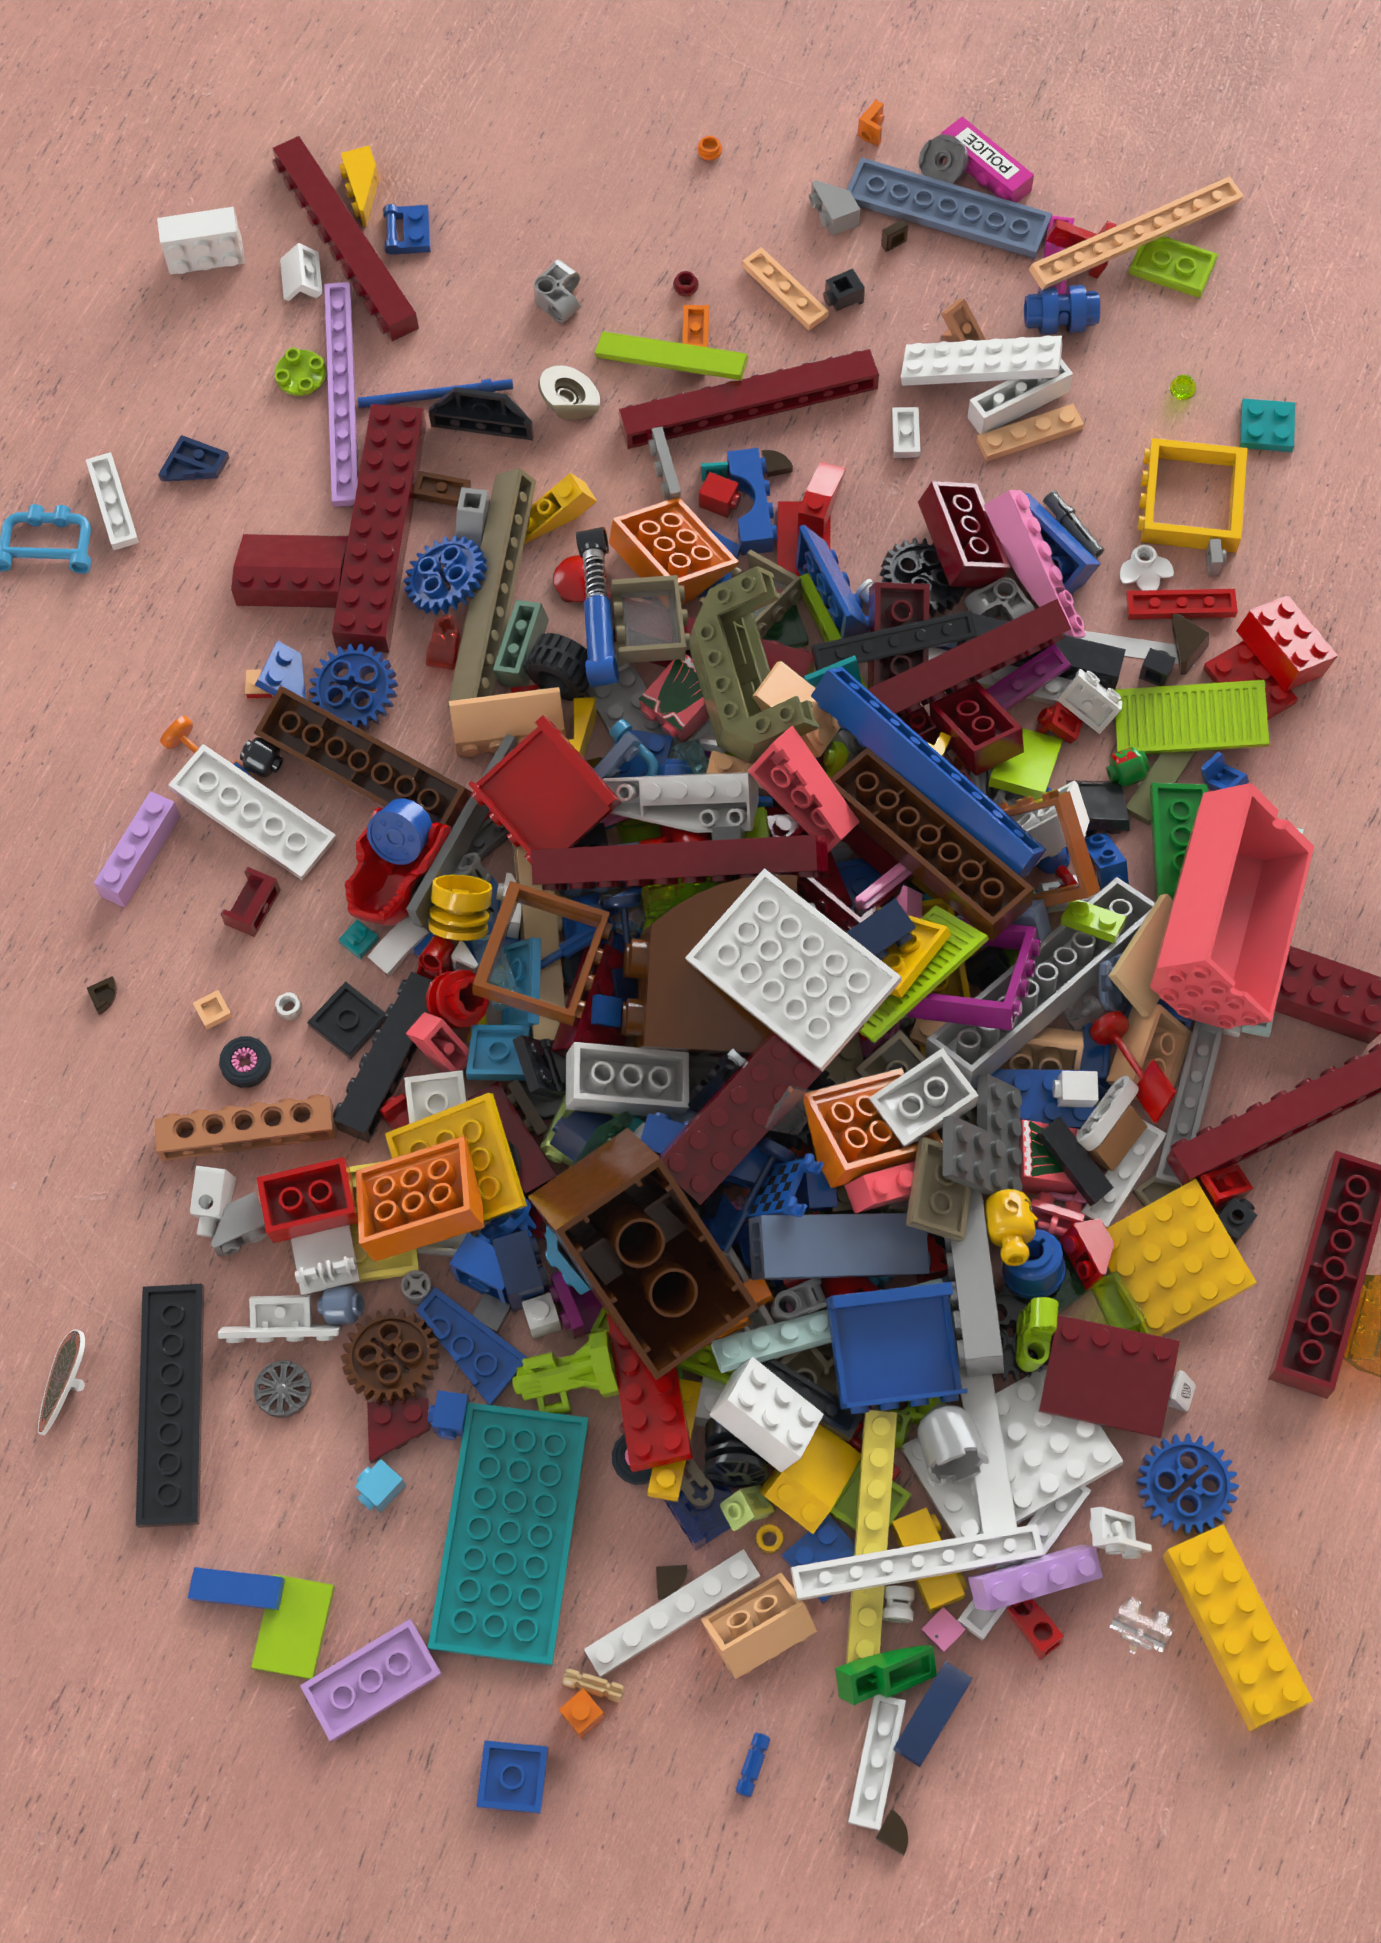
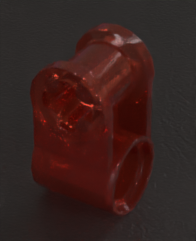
M443 615L435 621L431 641L427 649L426 666L448 670L455 669L460 633L458 631V622L454 617Z

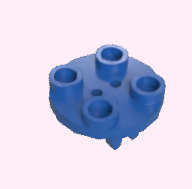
M525 1198L527 1207L492 1219L489 1224L481 1229L479 1234L492 1241L493 1239L515 1233L514 1231L527 1230L529 1237H531L532 1233L530 1231L536 1229V1224L528 1215L531 1203Z

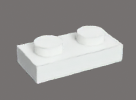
M892 408L893 458H920L919 408Z

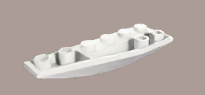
M749 772L602 779L622 801L611 814L695 833L712 832L713 827L741 826L744 831L753 830L759 794L758 782Z

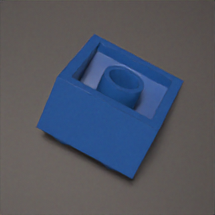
M467 1233L449 1263L455 1281L482 1295L485 1292L501 1302L509 1304L508 1294L492 1241L480 1234H477L475 1237Z

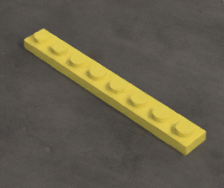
M869 1410V1412L864 1413L854 1556L887 1550L897 1412ZM885 1585L851 1591L846 1664L880 1653Z

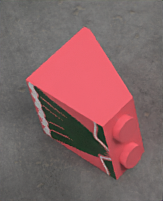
M688 655L685 656V661H682V659L673 660L639 698L642 715L651 722L655 720L661 724L662 730L672 738L676 736L684 741L709 719L694 663Z
M1022 1119L1020 1121L1022 1125V1134L1020 1135V1150L1022 1153L1020 1178L1022 1181V1192L1024 1194H1040V1192L1072 1194L1078 1191L1036 1136L1048 1124ZM1068 1127L1076 1137L1080 1129Z

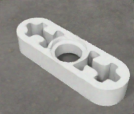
M1123 1076L1113 1083L1078 1131L1076 1139L1087 1151L1095 1149L1102 1143L1136 1096L1139 1087L1128 1076Z

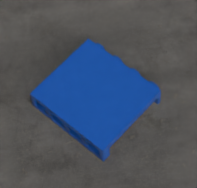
M952 1282L835 1295L826 1298L841 1409L850 1408L851 1414L869 1412V1406L880 1405L881 1411L899 1408V1402L910 1401L911 1407L929 1405L928 1398L940 1397V1403L959 1401L958 1395L968 1393L967 1388L962 1389L952 1324L949 1295L953 1294Z

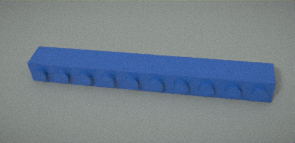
M843 667L828 669L811 694L818 707L824 712L830 713L837 720L841 728L850 731L857 738L861 746L864 748L868 747L1021 878L1028 876L1047 849Z

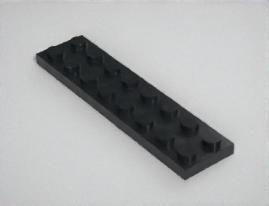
M203 1284L144 1286L142 1289L136 1526L138 1528L200 1525L204 1332Z

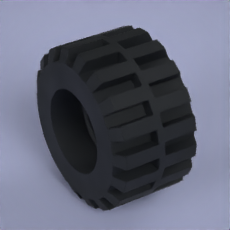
M541 634L523 665L525 673L535 684H538V687L541 689L559 687L561 699L567 701H574V698H584L590 687L586 674L587 649L578 642L559 634Z

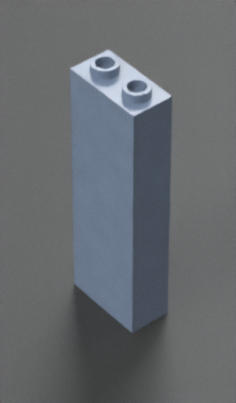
M907 1213L803 1215L802 1217L763 1215L749 1218L752 1280L895 1277L929 1274L931 1263L927 1246L929 1232L907 1226Z

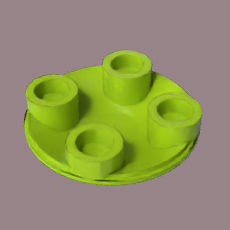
M293 347L289 348L278 361L274 376L277 385L284 392L290 395L303 396L316 391L323 384L326 377V367L321 356L309 350H299Z

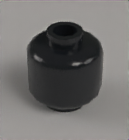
M256 737L252 741L248 740L240 754V760L243 761V768L265 778L272 772L277 773L283 763V758L280 757V748L260 737Z

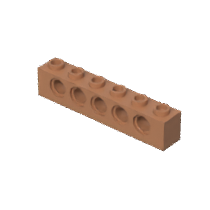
M315 1094L303 1100L285 1098L281 1099L279 1103L272 1104L255 1102L250 1104L249 1107L225 1106L221 1110L211 1112L201 1109L195 1110L192 1114L188 1115L165 1114L163 1118L154 1119L156 1152L162 1161L336 1139L333 1104L329 1096L325 1097L321 1094ZM303 1114L310 1115L306 1122H297L299 1116ZM273 1118L281 1119L278 1125L268 1126L269 1121ZM252 1122V1125L247 1130H239L242 1123ZM223 1126L219 1133L210 1134L213 1127ZM185 1130H194L191 1136L181 1138V1134Z

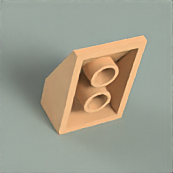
M782 661L777 662L752 697L761 711L794 696H798L800 702L805 700L811 701L813 704L811 709L815 722L819 724V728L801 736L814 757H820L840 729L837 720L830 713L821 710L817 702L811 697L815 688Z

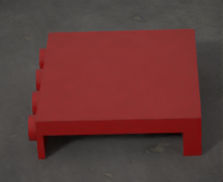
M544 715L535 722L538 727L477 783L472 781L468 783L474 790L471 793L472 797L481 806L487 805L492 811L489 813L490 818L499 827L505 826L509 831L506 836L517 848L520 845L527 852L524 857L530 864L531 850L572 848L622 803L555 724Z

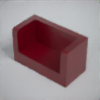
M247 867L244 871L247 882L231 911L223 909L220 915L225 925L255 937L281 890L276 878Z

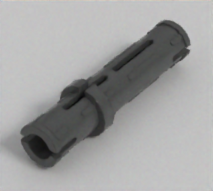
M1056 490L1047 494L1043 499V503L1053 512L1056 520L1095 559L1101 556L1104 548L1075 515V509L1072 506H1068Z

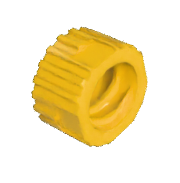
M765 1524L758 1530L756 1545L762 1550V1553L774 1554L782 1548L783 1533L778 1526ZM773 1533L777 1538L776 1543L772 1546L765 1545L762 1539L763 1535Z

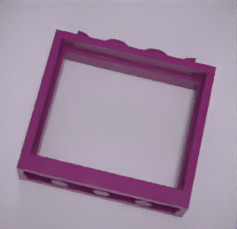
M959 918L960 920L974 927L966 919ZM1011 924L992 942L988 940L982 945L1020 950L1004 1002L929 993L907 1013L908 1017L1012 1030L1016 1017L1022 1014L1023 1004L1021 1000L1022 998H1027L1028 978L1034 976V958L1040 956L1041 940L1037 939L1036 927Z

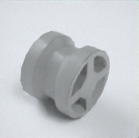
M410 1271L402 1279V1292L406 1300L412 1305L419 1306L433 1290L430 1278L423 1271Z

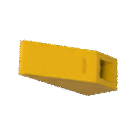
M370 146L342 152V164H338L342 180L347 179L348 181L345 184L348 198L354 199V202L351 203L355 218L360 217L363 227L367 226L379 183L377 167Z
M569 473L532 504L524 544L578 518L597 502L583 480Z

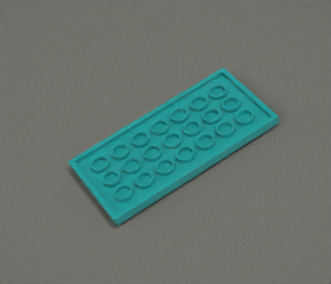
M468 1402L428 1650L553 1666L589 1417Z

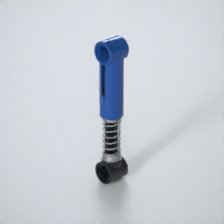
M604 527L576 532V541L580 557L583 558L584 578L586 581L585 591L587 594L584 601L588 655L586 674L588 683L592 688L619 683V670L614 650L611 600L607 597V591L605 590L607 585L604 584L606 582V578H604L606 573L604 572L605 566L603 564L605 563L604 556L609 553V543Z

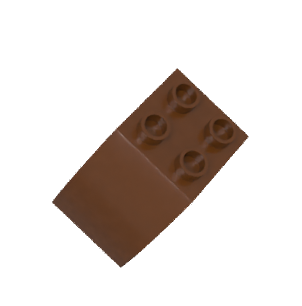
M773 875L797 893V876ZM756 877L742 878L719 884L695 894L673 907L643 930L640 934V939H631L630 943L625 944L623 977L637 979L636 999L628 998L627 1001H622L620 1036L634 1037L633 1047L711 1055H724L733 1048L740 1056L750 1057L772 1033L771 1029L685 959Z
M626 1128L528 1196L597 1300L656 1380L759 1308L662 1159L629 1128Z

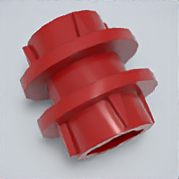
M469 970L448 971L436 976L430 983L426 993V1006L429 1014L442 1018L453 1029L470 1027L479 1023L485 1016L490 1001L489 999L473 995V982L476 974Z

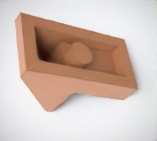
M958 299L941 313L948 327V330L942 334L946 341L986 340L965 299Z

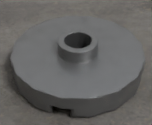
M941 134L925 143L920 152L918 163L923 176L955 184L966 172L969 158L967 149L960 140L952 135ZM947 157L948 163L943 166L942 160Z

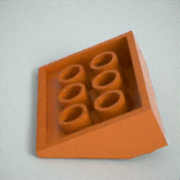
M679 497L613 518L609 544L640 578L678 575L679 586H684L685 602H681V604L697 597L739 564V561ZM668 596L658 597L669 609Z
M902 1068L803 1094L802 1098L817 1162L822 1161L824 1163L822 1172L831 1188L848 1184L866 1174L915 1161L918 1140L904 1147L869 1100V1097L905 1074ZM937 1131L925 1136L926 1138L943 1143Z
M465 1136L356 1170L359 1245L375 1262L484 1228L483 1203Z

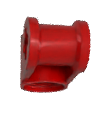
M437 935L432 937L418 958L419 964L416 974L434 980L436 976L442 973L453 971L451 955L454 952V945L447 938Z

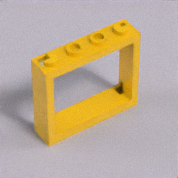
M1152 438L1150 448L1144 449L1143 464H1147V471L1143 470L1141 477V486L1145 487V493H1141L1139 500V509H1143V516L1138 517L1137 523L1138 530L1142 531L1141 543L1207 550L1210 539H1221L1222 549H1225L1226 552L1237 553L1242 536L1248 448ZM1158 458L1232 466L1228 530L1153 522Z

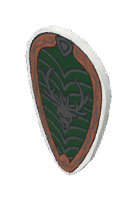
M80 1330L70 1331L61 1342L55 1355L38 1421V1434L46 1435L53 1425L69 1390L82 1391L85 1387L83 1380L75 1379L85 1347L84 1333Z

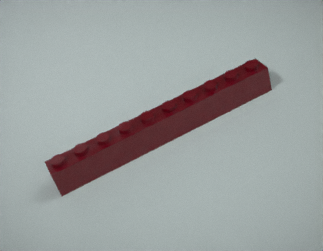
M300 136L273 147L275 159L272 160L275 170L278 174L282 173L284 175L283 179L289 191L293 190L295 192V199L299 207L306 209L307 218L312 226H317L321 241L324 244H329V250L335 262L340 261L342 264L341 269L347 280L351 279L353 281V288L357 296L364 298L368 313L371 316L375 315L377 318L376 322L381 333H387L393 342L419 329L415 310Z
M857 350L850 354L838 357L832 356L813 363L807 362L788 369L782 368L763 375L757 374L738 381L732 380L713 387L706 386L692 392H681L667 398H656L650 402L637 405L631 404L619 409L620 426L627 449L648 445V440L652 439V428L662 427L665 439L669 440L877 390L879 372L871 350Z
M1381 1043L1368 1051L1369 1054L1360 1057L1358 1054L1344 1062V1066L1338 1069L1335 1066L1326 1069L1320 1074L1319 1078L1313 1081L1310 1078L1301 1081L1295 1086L1296 1089L1288 1093L1286 1090L1278 1092L1271 1097V1101L1263 1105L1261 1102L1253 1104L1246 1109L1245 1114L1239 1117L1236 1114L1230 1115L1221 1122L1222 1125L1214 1129L1208 1126L1200 1130L1196 1137L1189 1141L1183 1138L1175 1142L1171 1146V1151L1166 1160L1181 1185L1183 1186L1194 1179L1199 1182L1200 1176L1205 1173L1233 1166L1380 1094Z

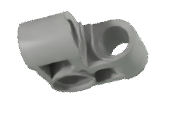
M556 260L534 282L536 305L547 312L556 322L560 324L566 322L582 306L575 296L570 293L578 285L580 275L562 260Z
M1004 577L982 589L972 592L964 601L968 610H971L974 614L996 618L1000 615L1003 621L1008 622L1035 610L1013 579ZM1000 593H1007L1010 596H1001Z

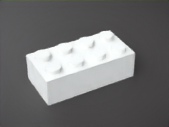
M574 1042L566 1053V1110L648 1116V1113L654 1115L658 1112L673 1118L677 1114H684L689 1109V1052Z

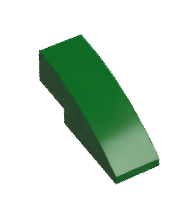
M923 1645L887 1651L835 1668L839 1698L852 1705H856L878 1694L888 1698L937 1676L933 1646Z

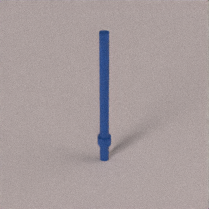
M485 379L481 380V383L359 397L358 406L359 408L371 407V404L389 405L442 398L454 387L488 392L512 390L514 388L512 379L498 381Z

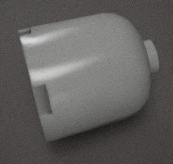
M941 1404L933 1407L921 1419L917 1433L931 1481L941 1484V1479L952 1478L953 1483H959L981 1473L979 1466L983 1463H989L988 1455L973 1417L965 1409Z

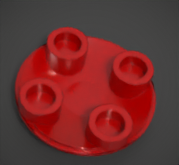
M580 555L566 558L554 571V587L565 602H584L586 600L585 568L583 558Z

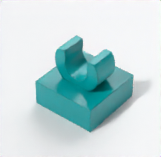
M357 919L338 940L343 947L361 960L379 941V936Z

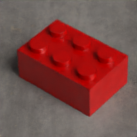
M1289 596L1250 610L1236 630L1285 692L1322 677L1338 656Z
M344 1157L256 1177L266 1234L273 1244L329 1229L358 1224V1210L351 1172Z

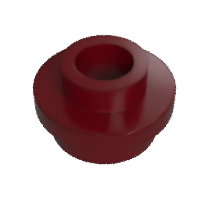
M689 271L680 272L673 281L675 292L681 296L693 295L699 287L697 277Z

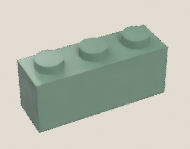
M522 600L515 601L493 668L500 685L503 687L528 686L530 678L525 673L523 665L541 634H545L549 622L542 603Z

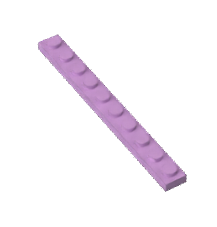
M350 282L324 284L333 507L354 506L358 484L352 295Z

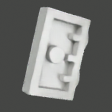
M1079 669L1076 677L1058 696L1057 700L1100 734L1121 711V697L1113 689H1105L1100 685V680L1092 672H1084L1082 669Z

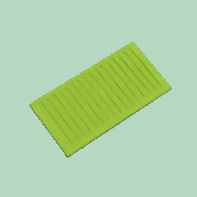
M1264 680L1114 689L1120 695V701L1122 702L1121 711L1115 716L1117 752L1129 747H1134L1138 751L1142 750L1145 754L1269 747L1265 694L1266 682Z
M935 905L921 919L947 926L951 936L903 997L900 998L890 994L864 1023V1027L859 1033L875 1043L989 940L988 936Z

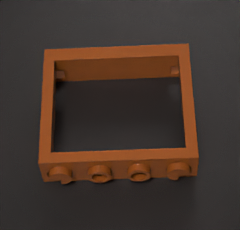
M1058 789L1041 794L1042 798L1034 800L1033 796H1027L1016 800V805L1009 806L1008 802L997 804L1010 817L1055 806L1078 884L1034 893L1033 900L1044 899L1045 907L1089 898L1100 891L1070 791L1059 794Z
M510 881L473 982V995L573 1026L575 1018H581L585 1009L586 1001L582 1000L584 992H590L593 986L595 975H592L591 972L594 965H600L604 949L600 948L602 940L609 939L613 924L609 923L610 912ZM518 903L596 927L568 1009L489 984Z

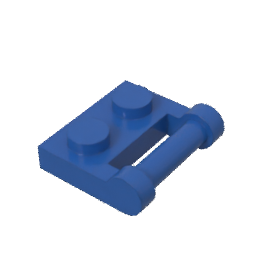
M388 204L383 207L387 240L384 246L387 254L431 252L428 205L397 207L396 205ZM397 219H403L404 241L401 242L397 241Z

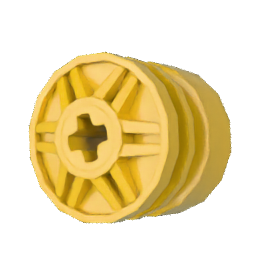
M454 874L436 877L432 881L431 901L435 905L430 908L429 912L431 917L428 922L429 931L437 936L452 940L468 941L484 938L488 934L487 922L489 921V913L485 910L491 906L492 885L486 880L467 875Z

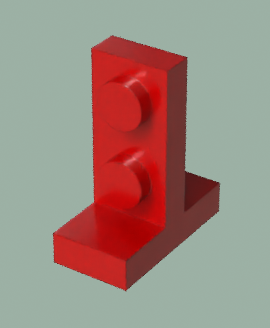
M1057 219L1047 232L1046 241L1067 249L1098 234ZM1107 221L1098 234L1116 227L1117 224ZM1109 261L1089 269L1088 275L1098 279L1108 266Z

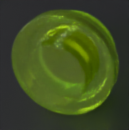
M1185 374L1173 379L1170 384L1172 396L1179 400L1192 398L1196 392L1194 379Z

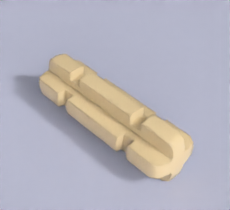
M570 1668L565 1671L562 1681L566 1687L572 1689L578 1687L579 1691L584 1688L588 1694L601 1698L607 1696L608 1700L617 1703L621 1701L624 1693V1686L615 1682L609 1684L608 1680L586 1673L580 1675L579 1671Z

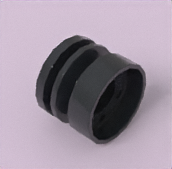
M709 1418L705 1423V1446L708 1449L704 1456L705 1478L714 1484L730 1488H746L765 1482L769 1477V1462L715 1419Z

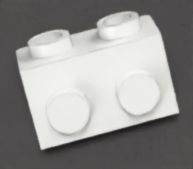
M1104 1507L1091 1508L1089 1525L1094 1547L1105 1549L1106 1554H1122L1124 1559L1141 1558V1553L1152 1552L1150 1544L1136 1541L1134 1516Z

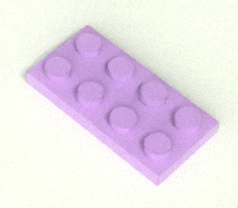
M409 1619L301 1684L300 1687L329 1741L332 1743L442 1676L412 1620Z

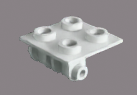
M349 1225L291 1239L297 1270L295 1271L297 1283H299L301 1295L360 1282Z

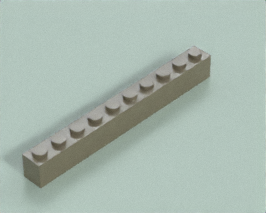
M521 468L495 476L480 548L487 559V562L484 564L488 570L483 572L486 579L478 581L482 588L474 589L475 597H470L449 701L494 695L497 677L493 668L508 625L536 486V480Z

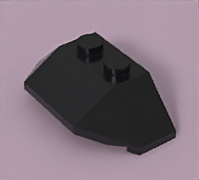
M454 387L429 407L428 413L431 427L531 441L534 438L531 419L513 397L507 394Z

